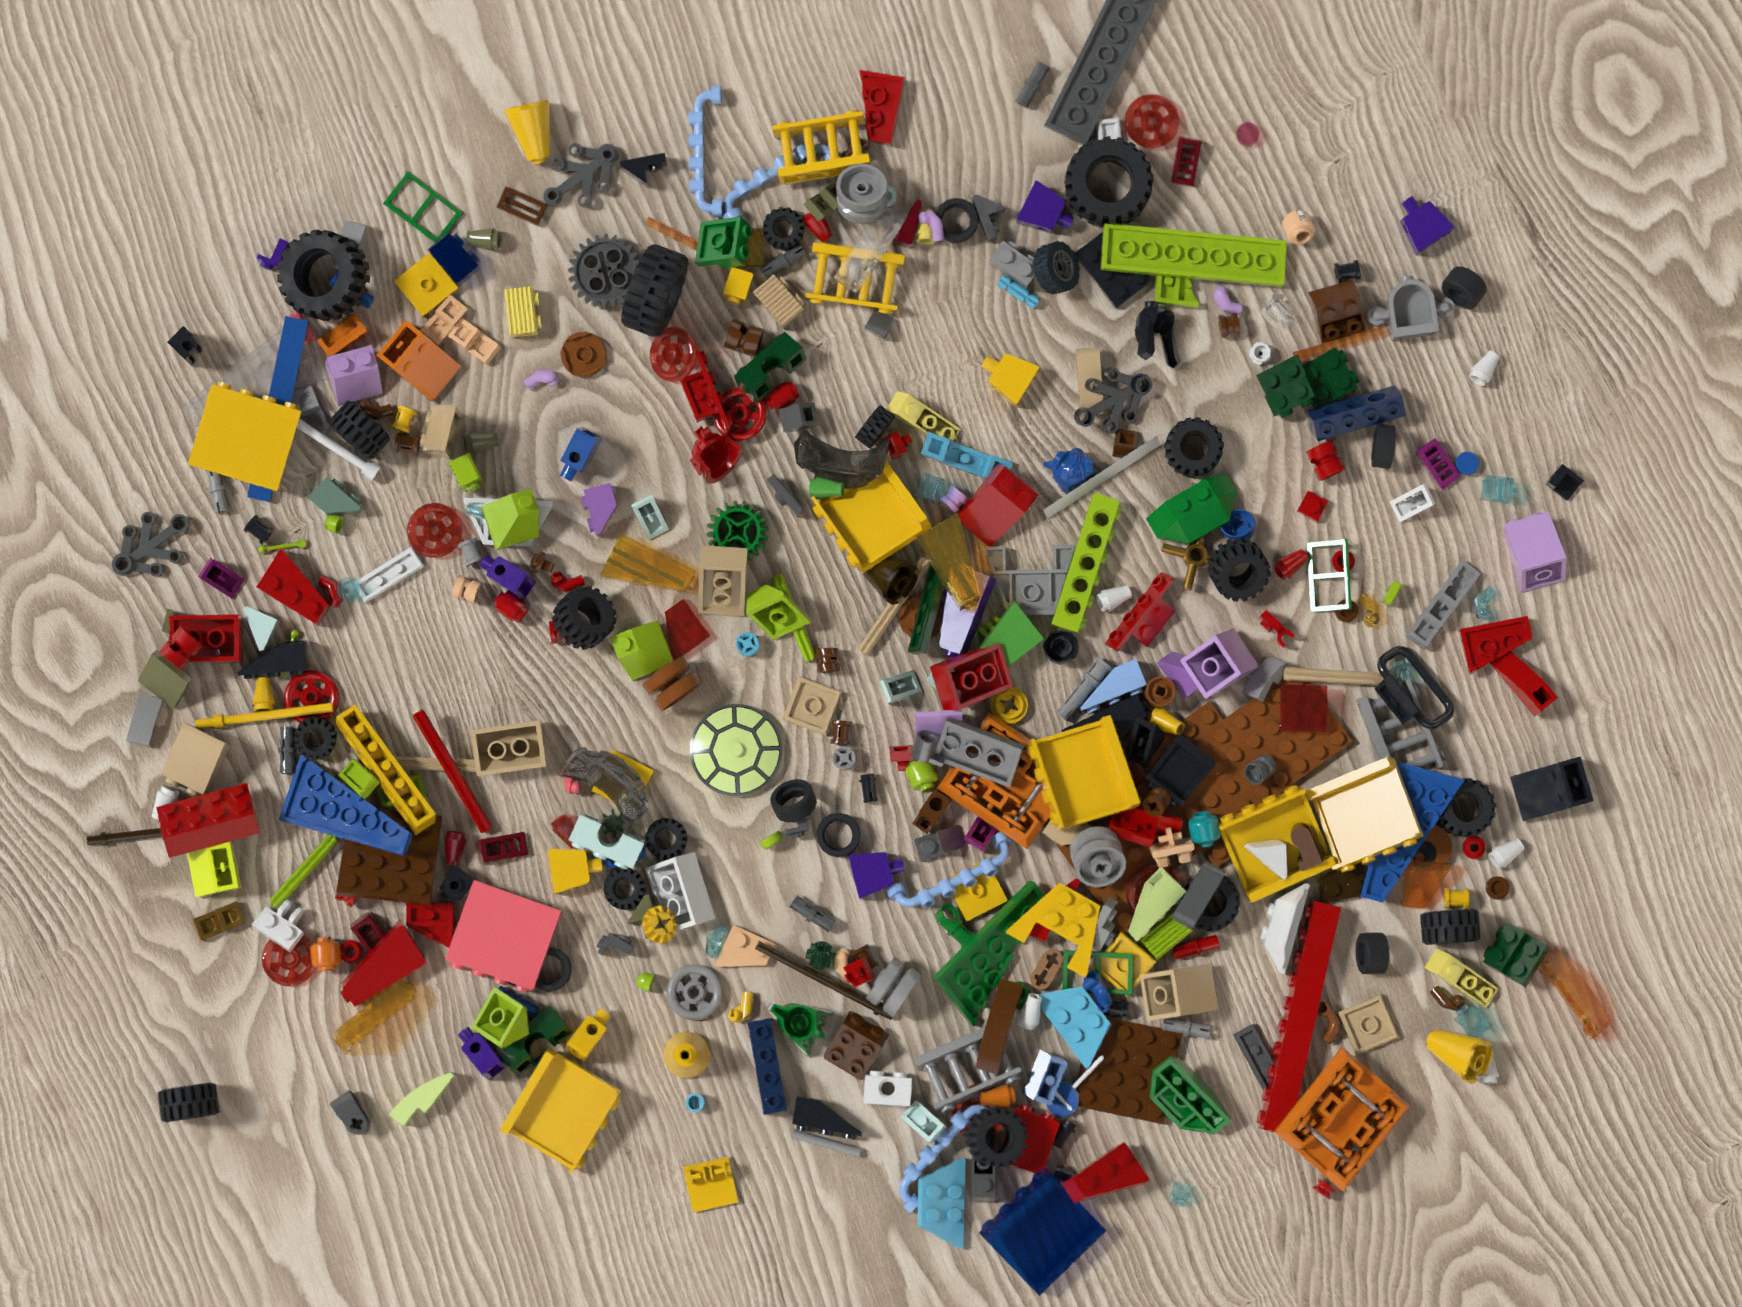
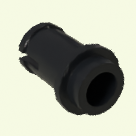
M874 773L860 775L861 780L859 782L862 785L863 803L878 801L875 786L877 777L874 778Z
M1124 1000L1122 1002L1112 1001L1109 1010L1103 1013L1105 1015L1120 1016L1123 1019V1016L1128 1017L1129 1003L1124 1002Z
M1066 1118L1063 1122L1060 1121L1061 1125L1053 1142V1145L1059 1149L1063 1148L1071 1133L1076 1132L1074 1130L1076 1125Z
M1064 1165L1061 1167L1056 1166L1053 1179L1057 1180V1183L1065 1182L1077 1172L1064 1168Z

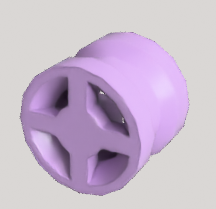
M954 486L949 488V493L946 496H942L939 499L956 515L960 512V507L969 501Z

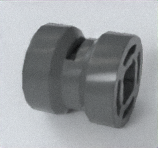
M1262 754L1245 766L1244 774L1249 782L1258 785L1276 772V763L1269 755Z

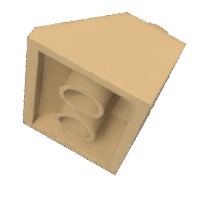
M540 720L470 730L477 777L547 766L542 721Z

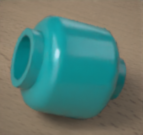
M1210 811L1195 813L1188 822L1191 840L1194 843L1200 844L1201 847L1214 845V841L1221 835L1218 827V818L1211 814Z

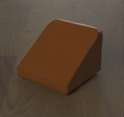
M1117 429L1112 456L1123 458L1137 449L1139 432Z

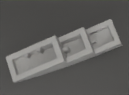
M1461 560L1406 634V637L1424 650L1481 573L1464 560Z

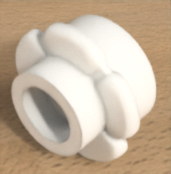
M1256 342L1253 348H1250L1249 356L1255 364L1261 365L1270 361L1272 350L1268 344Z

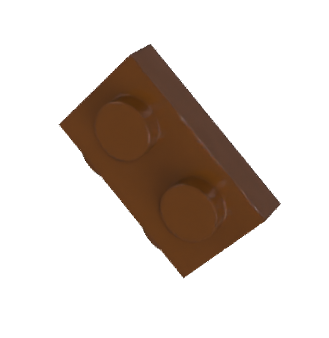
M849 1011L823 1057L855 1078L862 1080L890 1034L886 1033L881 1027L866 1021L861 1015Z

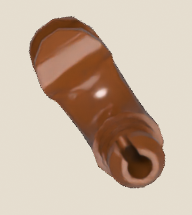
M1321 1001L1326 1006V1011L1323 1013L1318 1011L1317 1014L1325 1016L1329 1020L1328 1029L1323 1035V1040L1331 1044L1335 1038L1340 1037V1023L1331 1005Z

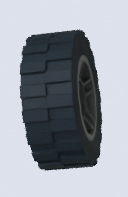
M1063 241L1040 246L1034 254L1033 271L1040 287L1052 295L1074 289L1080 278L1079 261L1074 250Z

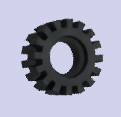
M779 207V209L771 210V213L766 215V219L763 222L764 237L767 243L775 249L779 248L782 251L793 249L792 247L797 246L800 240L802 241L804 222L801 215L796 210H791L790 207ZM781 220L789 221L793 227L792 233L787 237L778 236L774 230L777 222Z
M879 405L860 428L855 438L869 449L872 448L889 427L895 416Z
M311 716L309 719H304L298 725L295 732V747L307 759H324L325 756L331 754L336 745L337 732L334 725H331L328 719L324 720L321 716L319 718ZM320 730L325 736L324 743L316 747L310 745L306 738L308 732Z
M672 818L655 820L648 827L645 835L648 850L656 858L663 860L680 856L686 848L688 841L685 828L680 822ZM663 830H670L675 834V843L669 848H663L658 844V834Z
M619 868L613 870L604 881L603 892L606 900L613 907L627 910L639 905L646 893V888L642 876L637 871L631 868H627V870ZM621 880H629L633 884L634 891L627 898L619 897L616 893V885Z

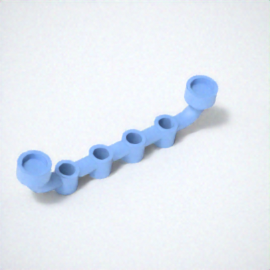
M721 85L711 86V90L698 95L694 103V111H689V125H694V134H689V147L694 148V157H689L690 171L695 170V179L690 180L689 187L690 193H695L698 207L704 212L713 213L714 218H719L724 215L723 199H713L712 204H708L704 199L703 104L707 100H711L712 104H722Z
M801 144L793 150L795 165L807 161L805 144ZM814 144L815 153L825 155L822 161L828 160L830 158L829 147L824 144ZM784 156L773 161L775 167L768 171L765 167L757 169L753 173L755 178L747 182L743 178L733 184L735 190L731 191L724 200L725 214L723 219L740 216L743 218L739 208L733 209V202L740 197L748 195L753 189L769 183L772 178L778 176L777 168H783L785 165Z
M1002 832L995 834L991 838V842L996 850H1000L998 856L987 858L980 865L972 869H964L959 875L951 879H944L931 889H923L912 898L905 897L907 891L902 882L892 884L887 888L886 892L890 900H896L904 907H914L919 904L923 908L931 907L935 903L934 897L942 894L944 898H949L956 893L955 887L962 883L964 887L969 888L977 883L976 877L983 873L986 877L996 875L998 873L997 866L1004 863L1009 856L1011 838Z
M974 1105L965 1110L964 1113L958 1110L950 1119L953 1125L948 1130L944 1129L936 1138L937 1142L932 1147L926 1145L918 1154L921 1157L916 1165L911 1162L903 1170L906 1176L900 1182L898 1190L901 1199L905 1202L902 1207L906 1211L911 1213L918 1206V1195L916 1193L912 1195L908 1193L909 1185L934 1161L941 1150L967 1125L975 1113L979 1114L981 1113L980 1110L989 1108L982 1105Z

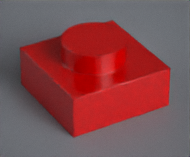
M1308 490L1296 512L1318 522L1329 501Z

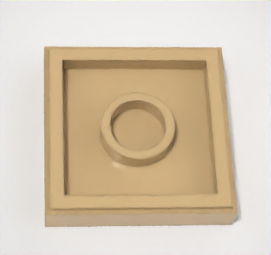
M798 676L782 720L826 736L842 692Z
M1381 994L1337 1012L1355 1055L1399 1038Z

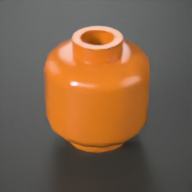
M331 937L317 938V943L312 944L310 947L312 966L318 968V971L336 970L337 965L341 964L340 944L337 941H331Z

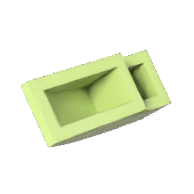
M448 1073L422 1084L401 1100L389 1115L401 1125L406 1126L418 1109L425 1113L430 1110L456 1075Z

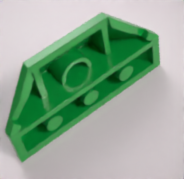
M1226 473L1205 478L1165 501L1146 518V521L1157 539L1191 544L1229 522L1237 491Z
M1170 1056L1153 1069L1150 1099L1180 1129L1207 1132V1134L1214 1135L1232 1121L1216 1094L1184 1061Z

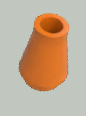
M1005 1084L985 1092H980L981 1105L1010 1107V1105L1015 1104L1013 1086Z

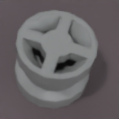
M839 747L832 755L833 764L840 770L849 769L855 763V753L849 747Z

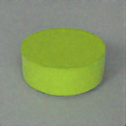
M777 830L759 843L766 850L782 840L783 836Z

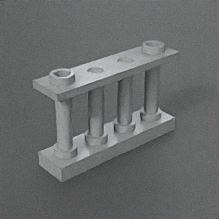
M1410 679L1403 682L1405 692L1423 713L1417 698L1420 696L1417 685L1415 683L1412 684ZM1367 696L1356 700L1378 760L1386 757L1391 758L1393 753L1426 741L1430 754L1405 764L1421 768L1434 763L1436 769L1444 766L1442 763L1445 761L1444 754L1441 748L1437 749L1430 729L1420 725L1421 733L1392 744H1385L1382 736L1385 734V731L1398 727L1402 723L1397 717L1382 723L1381 721H1376L1374 713L1377 712L1376 710L1387 706L1382 698L1373 701L1372 699L1368 700Z
M985 1027L914 1058L918 1071H927L940 1102L934 1104L937 1113L941 1111L943 1114L955 1109V1105L980 1095V1092L994 1089L1003 1084H1007V1086L1015 1084L1020 1080L1019 1077L1023 1076L1020 1067L1012 1069L1007 1055L1004 1053L1001 1063L1004 1074L991 1079L988 1072L977 1069L983 1083L969 1088L957 1060L958 1054L965 1051L970 1053L976 1066L978 1049L980 1048L979 1045H981ZM944 1060L949 1063L961 1090V1093L949 1098L935 1068L937 1063Z

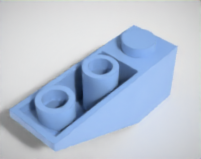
M1134 659L1115 667L1080 707V711L1086 710L1087 714L1099 710V705L1108 702L1109 705L1121 701L1120 696L1129 693L1131 697L1143 692L1142 687H1145L1147 684L1137 660Z

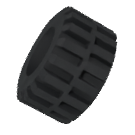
M347 400L329 420L330 426L366 459L372 460L390 441L389 434L354 402Z
M1191 417L1186 418L1184 421H1179L1170 430L1164 445L1165 458L1168 459L1169 466H1172L1176 473L1180 472L1183 474L1182 476L1197 478L1200 475H1207L1219 463L1223 455L1224 442L1221 439V432L1219 433L1217 427L1211 425L1209 420L1205 419L1204 421L1200 417H1195V419H1191ZM1198 435L1205 440L1208 450L1202 459L1190 460L1183 455L1180 445L1186 436Z
M1237 537L1235 541L1231 539L1226 540L1227 543L1224 545L1220 543L1218 545L1219 549L1217 551L1213 550L1211 553L1213 558L1208 560L1210 565L1208 567L1209 576L1221 595L1223 594L1226 599L1232 598L1236 602L1240 598L1242 601H1248L1250 596L1252 599L1257 597L1256 593H1262L1264 591L1263 586L1268 585L1269 580L1267 577H1271V571L1269 570L1271 567L1262 550L1255 542H1251L1247 538L1242 541L1241 537ZM1249 563L1247 570L1241 575L1229 576L1230 571L1236 565Z
M578 586L564 596L556 604L557 606L553 610L555 615L552 617V622L556 623L554 629L559 631L560 634L558 636L560 639L564 638L567 645L573 644V648L578 649L581 647L582 650H587L589 647L594 648L614 630V624L617 621V618L614 617L616 609H612L614 604L612 601L607 600L608 596L605 593L601 594L597 588L593 590L591 586H586L585 588ZM578 611H581L589 618L591 625L582 620Z
M1466 778L1439 818L1440 822L1438 823L1445 828V831L1457 837H1470L1482 833L1491 825L1492 819L1496 814L1494 812L1496 803L1493 800L1495 797L1493 793L1489 792L1490 788L1487 785L1481 784L1482 782L1479 780H1472L1473 778ZM1461 794H1469L1477 801L1478 814L1471 821H1461L1453 812V801Z
M1224 876L1216 889L1224 898L1222 910L1214 916H1207L1202 913L1194 925L1197 929L1205 931L1223 929L1231 924L1238 915L1240 894L1235 888L1236 885L1228 877ZM1193 879L1184 887L1185 891H1187Z
M1476 909L1431 911L1420 915L1422 943L1426 945L1476 942L1481 939L1479 911Z
M211 1082L163 1089L157 1093L161 1121L163 1122L212 1116L220 1112L216 1084Z
M1000 1107L984 1108L980 1110L981 1113H975L972 1116L974 1120L972 1122L969 1121L967 1124L969 1130L965 1131V1136H968V1140L965 1143L970 1148L968 1150L969 1153L975 1156L974 1159L985 1165L998 1168L999 1166L1007 1167L1009 1163L1014 1164L1017 1162L1016 1158L1023 1156L1022 1149L1027 1148L1028 1145L1025 1143V1139H1028V1133H1025L1027 1127L1021 1122L1022 1118L1015 1115V1112ZM1000 1123L1007 1130V1141L1000 1150L992 1151L986 1144V1133L992 1125Z

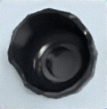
M1065 630L1050 633L1046 641L1043 642L1045 656L1052 663L1058 665H1066L1072 662L1080 648L1077 638L1071 632Z

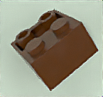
M1353 280L1308 292L1311 311L1322 344L1366 331L1361 297Z

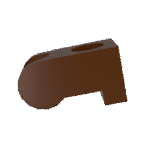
M935 788L920 809L912 825L928 834L953 799Z
M1303 822L1296 823L1291 829V841L1294 845L1298 846L1301 853L1297 863L1300 870L1303 871L1323 863V857L1309 825Z

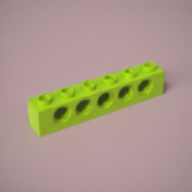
M1093 493L1051 623L1052 627L1077 634L1079 629L1084 630L1088 618L1084 616L1086 607L1091 608L1095 596L1091 594L1092 587L1099 584L1102 573H1099L1098 569L1100 564L1105 565L1108 551H1105L1107 542L1112 543L1115 529H1112L1114 520L1119 521L1123 509L1119 507L1120 500ZM1097 515H1105L1108 519V524L1099 526L1095 521V517ZM1093 536L1098 537L1101 541V546L1092 548L1088 543V539ZM1085 558L1091 559L1094 563V568L1085 570L1081 566V561ZM1076 581H1084L1087 589L1084 592H1078L1074 588ZM1070 602H1076L1080 606V611L1077 614L1068 612L1067 605Z

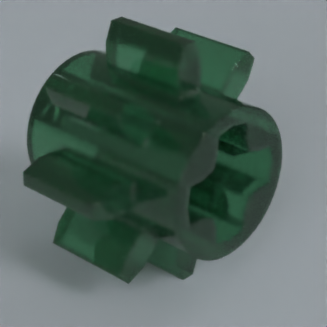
M612 809L611 815L602 814L606 819L605 823L601 824L602 827H606L604 835L612 832L613 837L616 838L617 832L623 833V825L629 824L628 821H622L623 812L618 816L615 815V810ZM614 817L620 822V825L616 826V830L608 826V822H612Z
M818 941L815 944L811 943L805 958L810 959L809 965L814 969L823 970L826 967L830 968L836 953L831 952L832 946L827 942Z

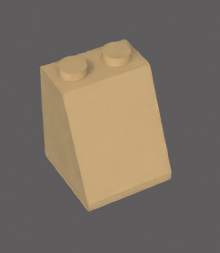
M183 723L162 775L167 777L166 782L176 787L179 784L188 787L186 792L194 796H199L200 793L206 794L231 745Z
M1211 964L1140 975L1147 1021L1219 1010Z

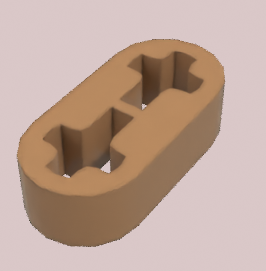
M1049 949L1045 951L1030 977V983L1035 989L1044 990L1048 988L1063 962V956L1058 950ZM1056 953V959L1059 961L1058 964L1053 963L1050 969L1046 968L1049 961L1046 956ZM1043 970H1046L1047 974L1044 979L1047 983L1037 986V980L1034 978L1035 975L1040 976Z

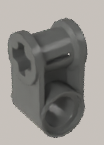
M351 1090L346 1091L330 1102L333 1111L342 1120L350 1133L354 1135L367 1133L370 1129V1120ZM355 1119L363 1120L361 1124L362 1129L354 1128L356 1124Z

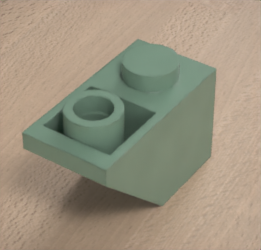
M326 477L308 497L328 516L331 514H357L363 511L362 507L359 506L362 501L352 493L349 496L342 491L344 486L335 478L330 481Z

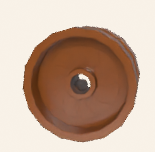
M684 656L666 664L642 684L649 695H654L663 690L654 701L661 712L682 700L702 684L696 673H690L681 678L690 667Z

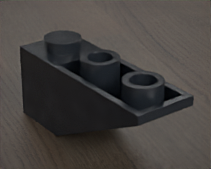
M307 640L283 642L240 669L237 675H244V679L258 678V674L267 673V677L281 676V672H290V675H302L304 670L309 669Z
M797 1096L792 1121L793 1125H797L796 1130L810 1132V1128L820 1129L819 1134L833 1136V1132L843 1133L842 1138L856 1140V1136L862 1135L861 1131L822 1101Z

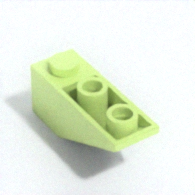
M1162 867L1145 882L1128 930L1136 941L1146 936L1150 928L1157 921L1163 919L1167 911L1174 904L1180 902L1183 894L1186 892Z

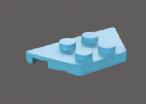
M1083 986L1040 994L1042 997V1011L1083 1066L1088 1069L1103 1043V1038L1107 1034L1111 1022L1103 1012L1098 1010V1005L1090 994L1084 990Z
M957 1158L955 1162L942 1166L935 1170L934 1173L927 1174L918 1179L917 1226L932 1233L935 1237L950 1243L957 1249H964L966 1158Z

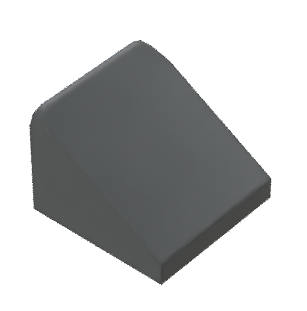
M875 309L864 330L885 340L895 319Z

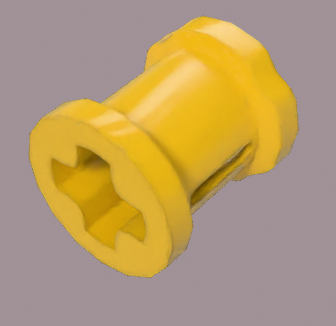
M398 405V414L395 422L391 423L390 427L409 434V427L413 417L417 416L418 412Z
M1444 888V909H1448L1449 906L1468 909L1469 889L1464 888L1463 891H1456Z

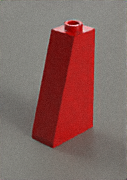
M399 920L341 982L343 990L340 992L347 1003L351 1002L356 1007L427 963L423 953L402 920Z

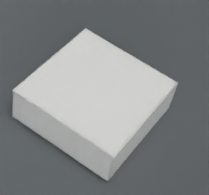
M1120 118L1098 120L1096 124L1098 140L1103 139L1104 136H1110L1111 139L1121 138Z

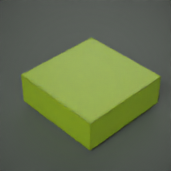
M1393 581L1381 603L1390 606L1400 591L1402 584Z

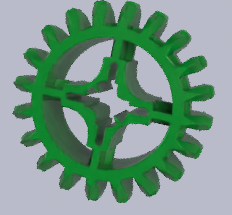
M733 501L734 508L731 509L728 503H724L726 511L723 512L718 507L716 511L720 516L717 517L713 514L710 516L715 521V524H707L708 528L714 529L706 533L707 537H714L713 540L708 542L709 546L717 544V547H726L735 541H739L748 548L747 560L751 561L749 553L753 552L755 556H759L756 548L759 547L763 550L765 548V545L760 543V541H768V536L762 535V533L768 532L769 527H761L767 520L766 518L758 519L762 515L761 510L755 514L752 513L755 509L753 504L747 510L745 501L742 502L741 508H738L737 501ZM743 514L749 518L737 523L729 516ZM724 521L729 528V533L724 540L720 541L718 531L720 524ZM730 523L737 529L744 528V531H742L743 538L738 535L732 537L734 531ZM755 523L757 536L752 543L747 537L746 532Z

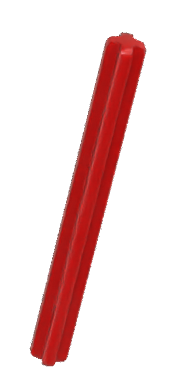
M423 709L414 713L413 718L478 829L481 833L489 831L492 828L490 821Z

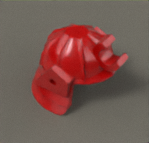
M701 426L694 431L698 439L693 445L690 462L699 476L703 474L708 484H714L728 475L736 466L742 455L743 447L738 442H733L726 433L721 436L717 433H712L709 427L703 429Z

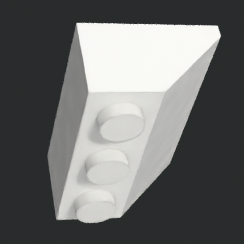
M695 852L674 857L645 868L656 906L670 908V911L676 915V923L679 924L676 932L715 919ZM662 920V921H661V922H662V925L666 924L665 922H667V921H666V920Z

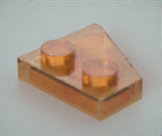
M1411 860L1404 870L1401 906L1426 908L1451 869V864Z

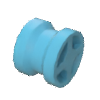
M742 633L736 640V648L743 656H753L759 649V640L753 633Z

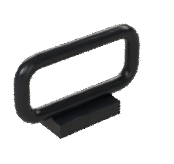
M1395 646L1379 657L1377 668L1383 680L1375 690L1402 725H1405L1414 717L1421 726L1427 729H1436L1453 717L1455 710L1451 699L1409 648ZM1397 655H1403L1444 705L1445 712L1434 720L1427 719L1389 672L1386 663Z

